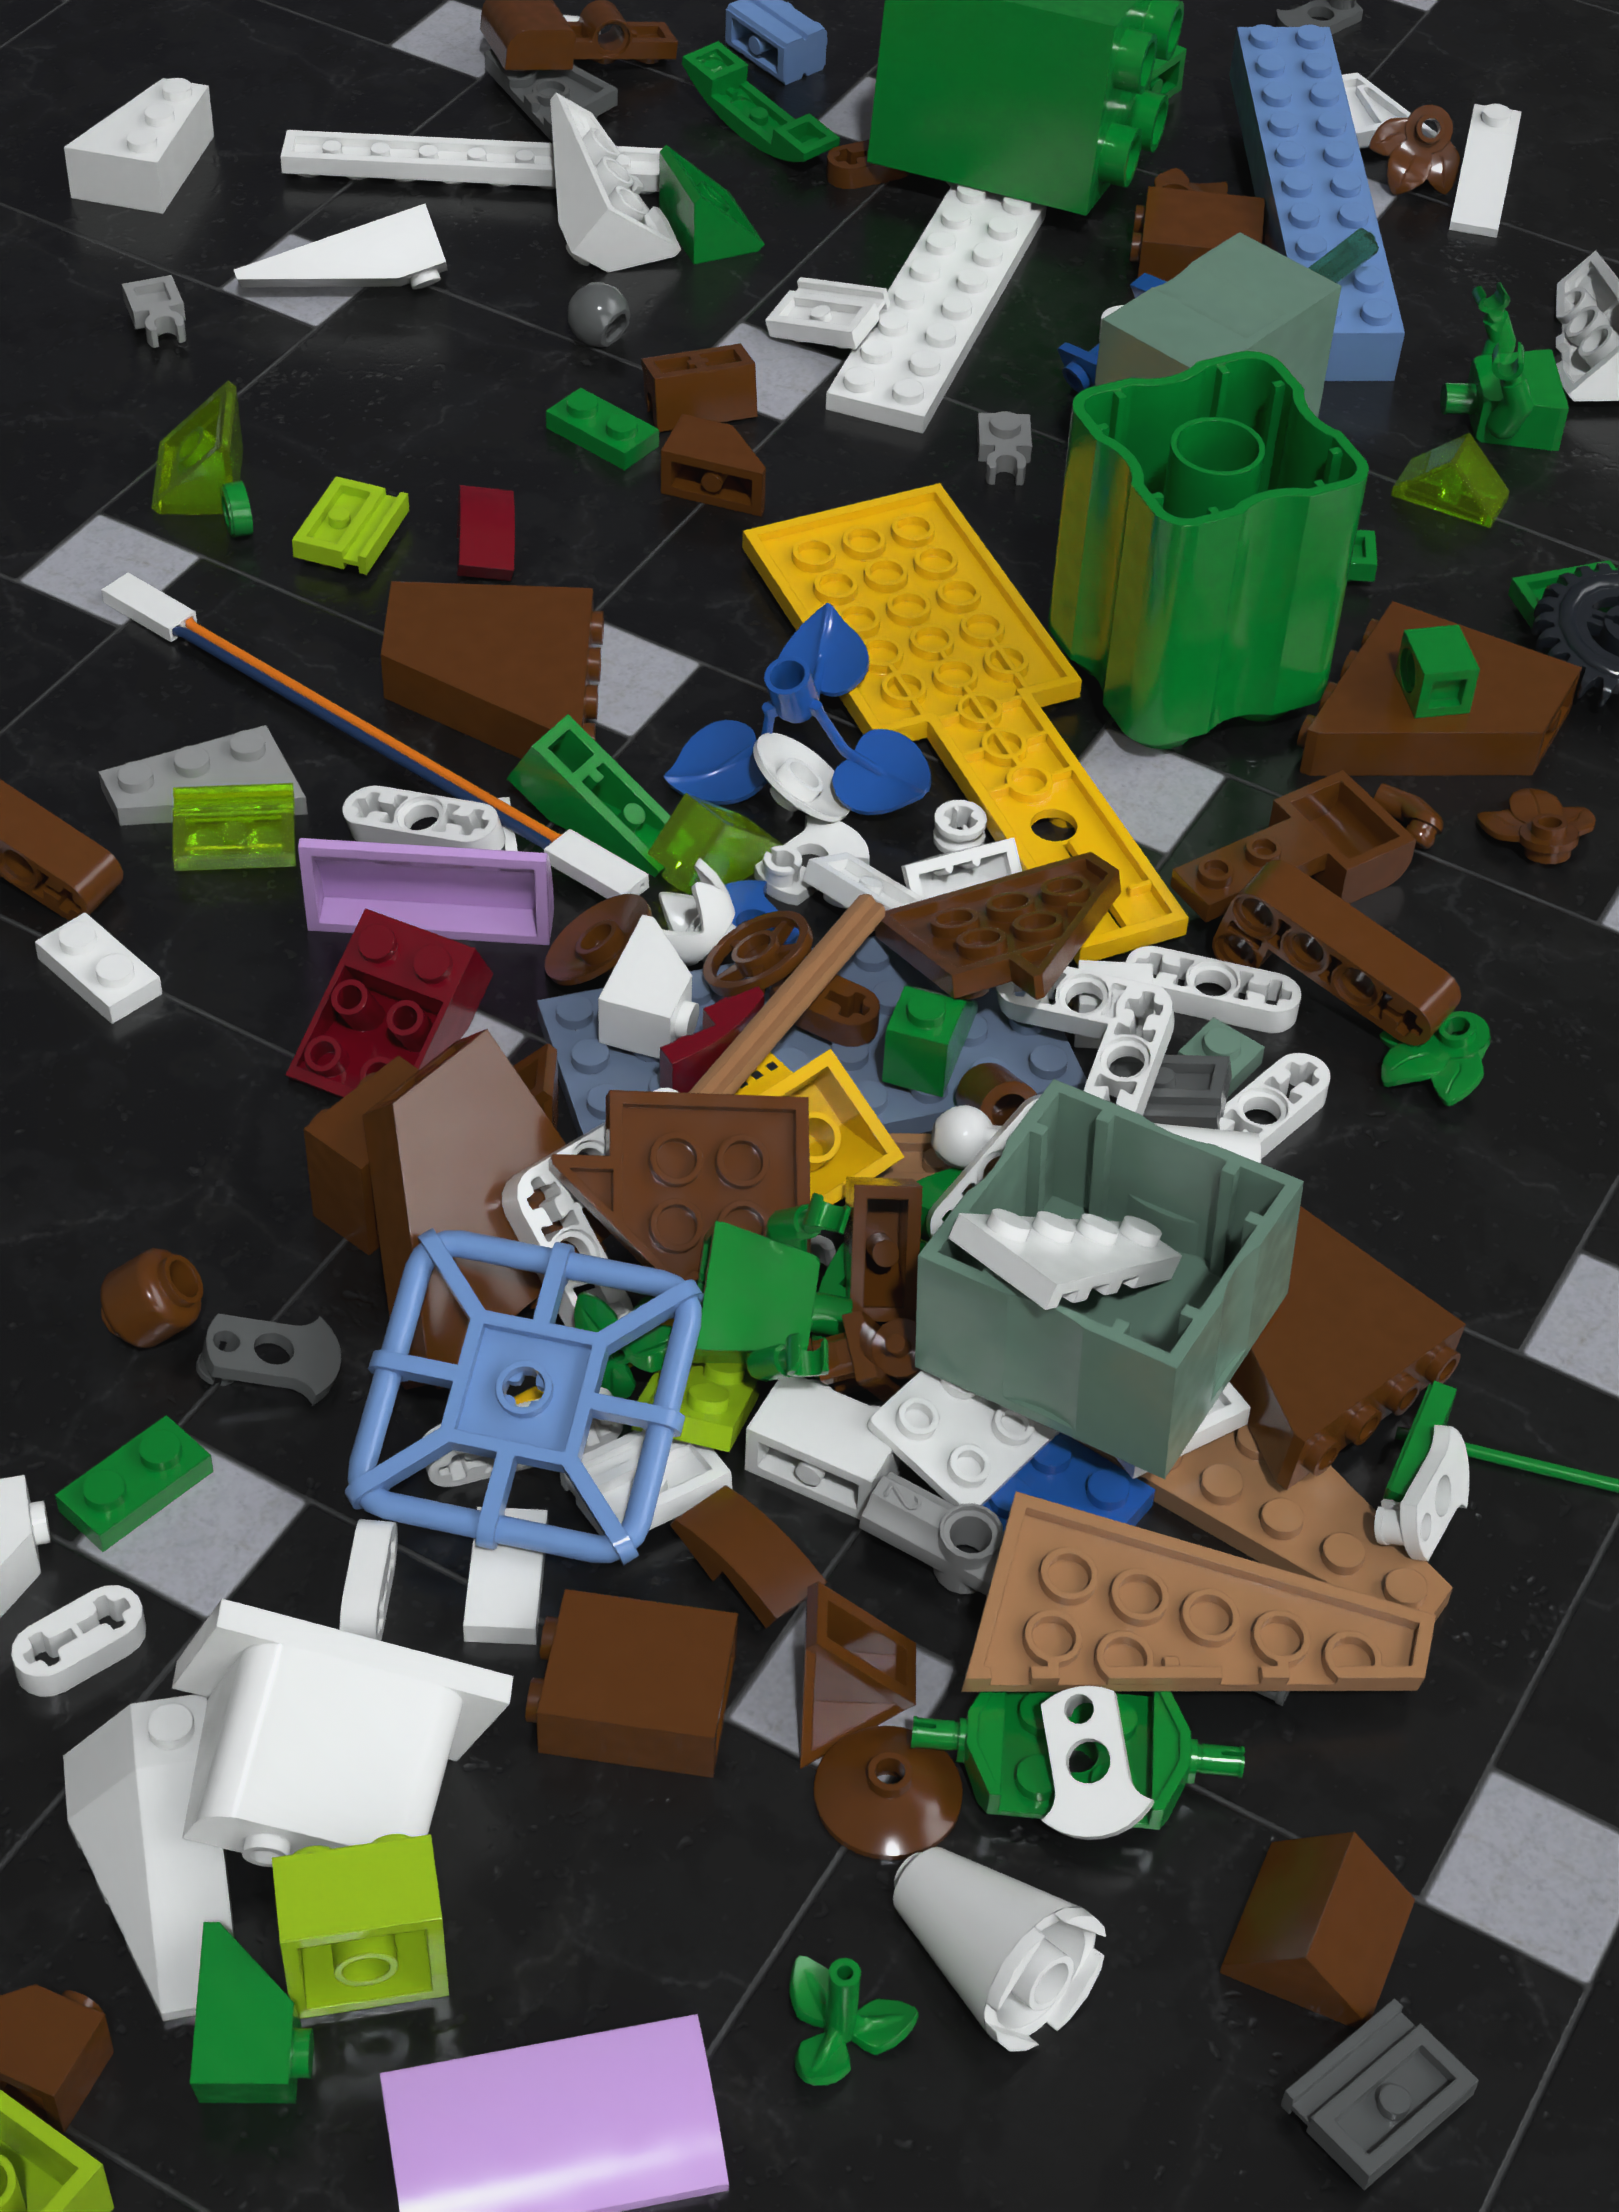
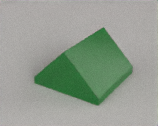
M665 145L659 157V208L668 219L677 240L692 263L699 264L758 252L765 244L730 192L669 146Z

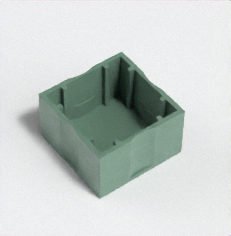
M1239 232L1193 261L1173 279L1157 287L1150 288L1102 319L1095 386L1131 377L1152 379L1172 376L1191 368L1198 361L1240 351H1256L1271 355L1283 363L1305 389L1306 403L1318 418L1342 286Z
M1053 1079L1007 1139L1003 1153L994 1168L983 1180L966 1192L918 1255L915 1367L1165 1479L1288 1294L1304 1181L1217 1145L1174 1134L1157 1126L1139 1113ZM993 1209H1003L1025 1217H1036L1039 1211H1046L1065 1219H1080L1082 1214L1087 1213L1099 1216L1107 1221L1121 1222L1125 1216H1134L1160 1229L1162 1232L1160 1240L1180 1253L1182 1257L1171 1280L1138 1288H1131L1121 1283L1118 1292L1109 1295H1103L1092 1288L1085 1301L1072 1303L1062 1297L1056 1308L1045 1310L948 1239L959 1213L990 1215Z

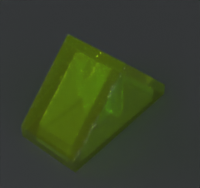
M1467 433L1411 459L1393 486L1391 496L1491 528L1507 502L1510 491L1472 435Z

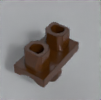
M862 1310L842 1315L845 1332L825 1337L828 1340L829 1373L819 1376V1378L825 1385L833 1383L836 1392L843 1395L867 1389L882 1402L888 1401L901 1389L900 1385L891 1377L911 1379L921 1371V1369L915 1367L916 1321L899 1318L880 1326ZM824 1338L812 1341L813 1351L821 1346Z

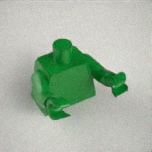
M1497 282L1495 293L1486 298V293L1482 286L1475 287L1472 291V297L1478 308L1486 313L1483 317L1487 339L1481 355L1472 360L1468 382L1443 383L1440 394L1441 413L1468 414L1474 439L1481 443L1559 451L1569 407L1553 351L1548 349L1524 351L1521 342H1518V352H1514L1516 338L1509 314L1505 310L1510 303V297L1501 282Z
M813 1193L809 1204L776 1210L767 1221L765 1237L725 1222L715 1221L704 1235L697 1285L704 1294V1298L700 1303L702 1306L701 1329L692 1363H746L750 1375L762 1381L793 1376L813 1377L828 1374V1340L824 1338L818 1349L807 1351L810 1332L830 1336L844 1333L845 1328L842 1315L852 1313L853 1301L852 1298L816 1292L820 1259L807 1252V1239L816 1237L820 1234L821 1230L844 1234L852 1207L829 1204L823 1201L822 1195Z

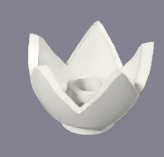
M698 858L694 865L701 882H696L691 887L693 895L673 892L659 893V901L669 930H663V932L686 966H693L699 961L705 963L713 947L725 935L736 928L732 923L735 909L730 894L718 874L701 858Z

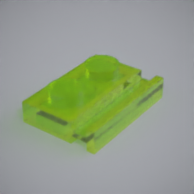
M293 783L173 787V862L175 871L296 866L295 795Z

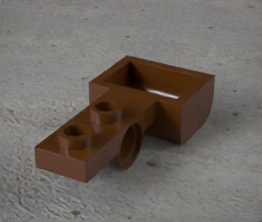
M485 0L481 12L480 30L505 70H572L574 59H591L600 64H611L616 59H635L641 63L655 64L660 59H676L678 41L665 22H626L616 6L607 0H595L589 3L582 10L577 22H567L553 0ZM613 24L608 32L599 35L602 28Z
M1341 770L1274 799L1268 828L1174 868L1170 887L1205 922H1209L1226 913L1231 901L1267 862L1281 860L1294 865L1308 876H1312L1318 883L1351 904L1397 881L1411 863L1417 839L1344 770Z

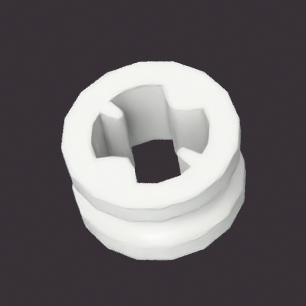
M952 800L943 803L937 808L934 815L933 842L938 850L948 853L985 843L987 816L979 805L966 800Z

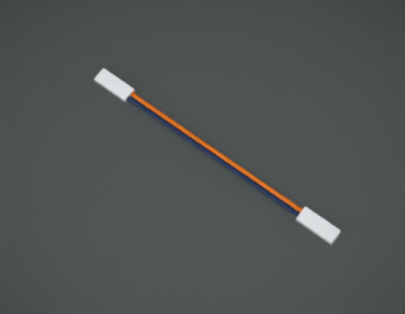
M126 573L101 589L105 604L166 640L172 642L180 637L189 641L456 799L480 802L492 806L497 811L502 826L542 848L544 853H548L552 867L608 899L622 894L640 895L649 888V874L571 829L564 834H559L197 624L196 611L134 575Z

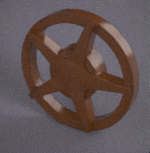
M775 911L757 916L730 931L713 947L703 966L704 978L713 992L724 997L735 996L757 986L765 994L766 988L791 973L812 951L813 932L806 919L797 912ZM776 927L773 931L766 930V929H770V928ZM794 927L799 929L796 943L783 945ZM732 951L731 956L735 964L717 975L720 964Z

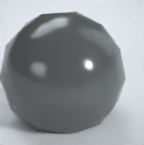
M591 282L577 290L571 297L567 310V319L571 332L580 342L591 347H608L616 342L628 327L631 315L628 301L619 289L601 282Z

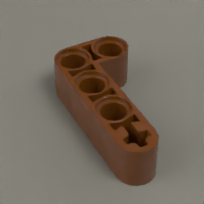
M0 779V876L70 921L83 913H87L90 916L123 880V870L120 863L103 846Z
M1272 860L1267 862L1231 901L1212 942L1213 952L1217 960L1253 968H1259L1272 953L1276 954L1394 1038L1409 1045L1418 1046L1425 1044L1458 1006L1461 999L1460 987L1447 971L1286 861Z

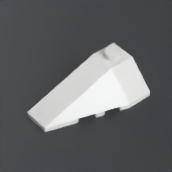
M555 93L550 99L558 223L567 242L566 250L580 264L588 266L591 263L608 273L675 257L681 251V247L668 219L658 207L653 206L649 210L639 195L645 188L637 176L630 175L616 161L621 153L593 113Z
M422 204L234 269V272L242 288L403 286L411 283L412 289H419L440 281L439 273L448 269L426 204Z

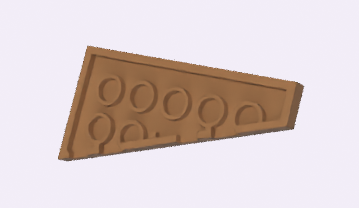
M1248 1424L1180 1456L1165 1479L1149 1472L1136 1477L1156 1489L1154 1502L1262 1564L1436 1615L1435 1621L1449 1602L1453 1587L1427 1561L1411 1559L1402 1545H1381L1377 1542L1374 1532L1376 1510L1331 1465L1319 1476L1309 1473L1288 1490L1276 1483ZM1078 1441L1125 1470L1116 1457Z
M1016 1491L961 1692H1061L1079 1686H1097L1113 1691H1417L1426 1675L1436 1615Z

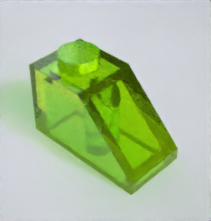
M685 793L648 851V854L665 867L661 876L681 891L692 894L691 887L696 882H701L694 868L698 858L706 862L718 874L722 882L727 884L742 881L754 874L755 865L763 860L766 851L772 854V847L783 844L746 816Z

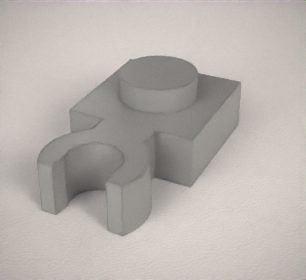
M172 275L122 284L124 302L135 329H146L147 342L151 347H159L158 336L164 333L174 334L179 343L186 341L184 303Z
M1008 411L978 413V461L986 462L985 479L988 484L995 485L996 474L1000 472L1013 474L1016 485L1022 486L1024 484L1026 463H1030L1032 451L1030 414H1015Z

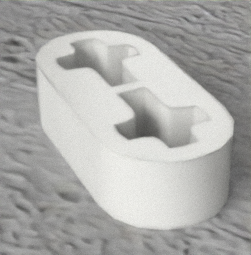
M359 1519L355 1530L343 1591L340 1630L379 1641L382 1640L396 1565L398 1544L397 1522Z
M119 1585L103 1586L90 1591L28 1626L18 1634L12 1644L11 1657L20 1686L28 1693L39 1697L56 1696L131 1655L141 1646L146 1636V1622L141 1601L129 1588ZM110 1615L116 1622L124 1621V1625L113 1630L107 1623L99 1624V1620ZM46 1651L52 1658L59 1657L60 1661L48 1667L42 1660L35 1661L34 1657Z

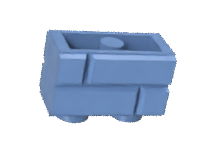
M737 0L728 4L726 9L725 42L735 51L742 53L744 57L784 85L801 79L803 74L809 76L823 70L824 65H826L827 31L819 22H814L795 9L791 3L783 0Z

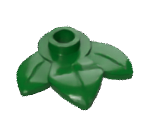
M1467 1011L1452 1012L1425 1044L1418 1046L1405 1044L1386 1031H1382L1379 1034L1380 1040L1391 1048L1385 1055L1381 1068V1080L1384 1087L1431 1079L1439 1099L1446 1106L1450 1107L1468 1096L1484 1077L1482 1059L1490 1045L1491 1036L1487 1022L1475 1013Z

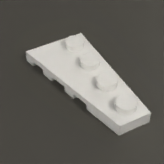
M993 1209L990 1215L959 1213L948 1239L1045 1310L1056 1308L1062 1297L1072 1303L1085 1301L1092 1288L1103 1295L1117 1293L1121 1283L1131 1288H1138L1171 1280L1182 1257L1180 1253L1160 1240L1162 1236L1160 1229L1134 1216H1125L1121 1222L1107 1221L1099 1216L1087 1213L1082 1214L1080 1219H1065L1046 1211H1039L1036 1217H1025L1007 1210Z

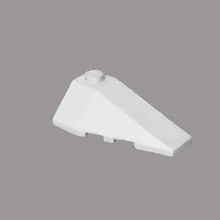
M1595 250L1557 283L1556 318L1562 323V334L1556 337V348L1561 352V361L1556 365L1562 386L1573 401H1619V279Z
M196 1694L132 1703L63 1755L69 1829L78 1847L83 1851L95 1876L100 1893L116 1919L131 1957L163 2021L196 2016L203 1922H220L235 1938L226 1849L182 1839L208 1697Z

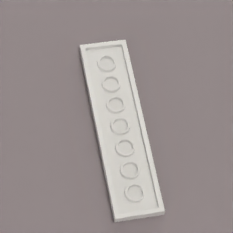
M953 183L889 288L888 296L891 306L887 310L881 309L878 312L880 320L860 345L851 351L826 393V410L923 434L1045 219L1047 206Z

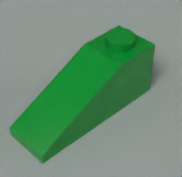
M569 714L532 745L507 778L549 821L566 830L571 829L653 877H656L694 840Z

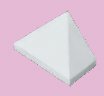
M1015 838L939 854L901 866L906 888L925 899L1022 872Z

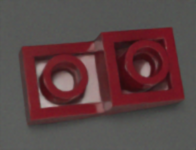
M465 485L459 486L457 515L458 576L512 580L515 555L514 491Z
M759 986L735 996L725 997L715 1004L703 1008L702 1031L682 1036L674 1042L660 1047V1088H672L679 1093H689L764 1006L765 994Z

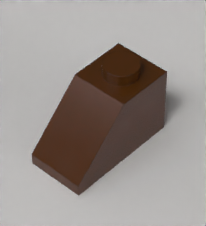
M682 414L661 449V493L762 516L765 511L766 467L733 425Z
M846 1177L845 1205L852 1207L844 1231L846 1294L848 1298H852V1312L862 1310L875 1322H889L899 1318L916 1321L917 1271L921 1240L923 1186L914 1179Z
M34 1984L0 1995V2090L55 2130L65 2133L114 2053L106 2016L101 2007L92 1999L71 1990H66L60 1995Z

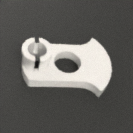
M805 815V830L786 844L772 847V854L766 851L763 860L754 867V877L756 880L767 881L766 893L781 902L798 906L819 891L803 881L806 867L802 866V855L813 854L823 857L848 852L869 865V850L861 835L845 823L840 821L830 822L811 815Z
M1434 1424V1436L1430 1451L1401 1502H1395L1393 1499H1383L1381 1501L1382 1507L1378 1506L1374 1521L1375 1538L1379 1544L1402 1545L1411 1559L1429 1561L1457 1508H1467L1469 1462L1464 1440L1457 1429L1451 1426Z
M1079 1686L1063 1690L1041 1704V1711L1055 1787V1800L1050 1812L1042 1821L1061 1834L1085 1840L1109 1838L1132 1828L1143 1819L1155 1802L1153 1799L1140 1794L1133 1784L1117 1694L1113 1690L1103 1687ZM1083 1703L1093 1704L1094 1712L1087 1722L1075 1724L1069 1720L1068 1717H1072V1713L1078 1705ZM1085 1742H1097L1104 1745L1110 1755V1767L1107 1774L1101 1780L1094 1783H1082L1075 1780L1069 1770V1758L1072 1751L1078 1745Z

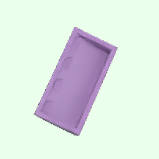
M310 838L299 839L298 852L308 931L354 933L366 908L452 940L550 945L554 915V895L548 853Z
M698 2014L380 2073L399 2212H622L729 2191L720 2126Z

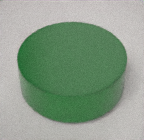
M243 481L223 483L222 487H220V498L229 535L233 538L253 535L251 508Z

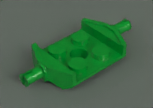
M1153 1691L1152 1697L1116 1693L1133 1784L1140 1794L1153 1799L1155 1802L1143 1819L1133 1826L1134 1828L1160 1830L1169 1819L1186 1783L1194 1784L1196 1772L1242 1779L1245 1762L1244 1746L1198 1744V1739H1191V1730L1171 1691ZM980 1692L968 1710L967 1718L960 1717L959 1722L913 1716L911 1748L957 1750L956 1762L964 1763L976 1801L986 1814L1043 1819L1050 1812L1054 1804L1055 1787L1041 1704L1059 1692ZM1083 1703L1078 1705L1074 1709L1072 1717H1068L1069 1720L1075 1724L1087 1722L1094 1712L1093 1704ZM1085 1742L1074 1749L1084 1752L1095 1764L1087 1771L1071 1772L1075 1780L1082 1783H1094L1101 1780L1107 1774L1110 1767V1755L1104 1745L1097 1742Z

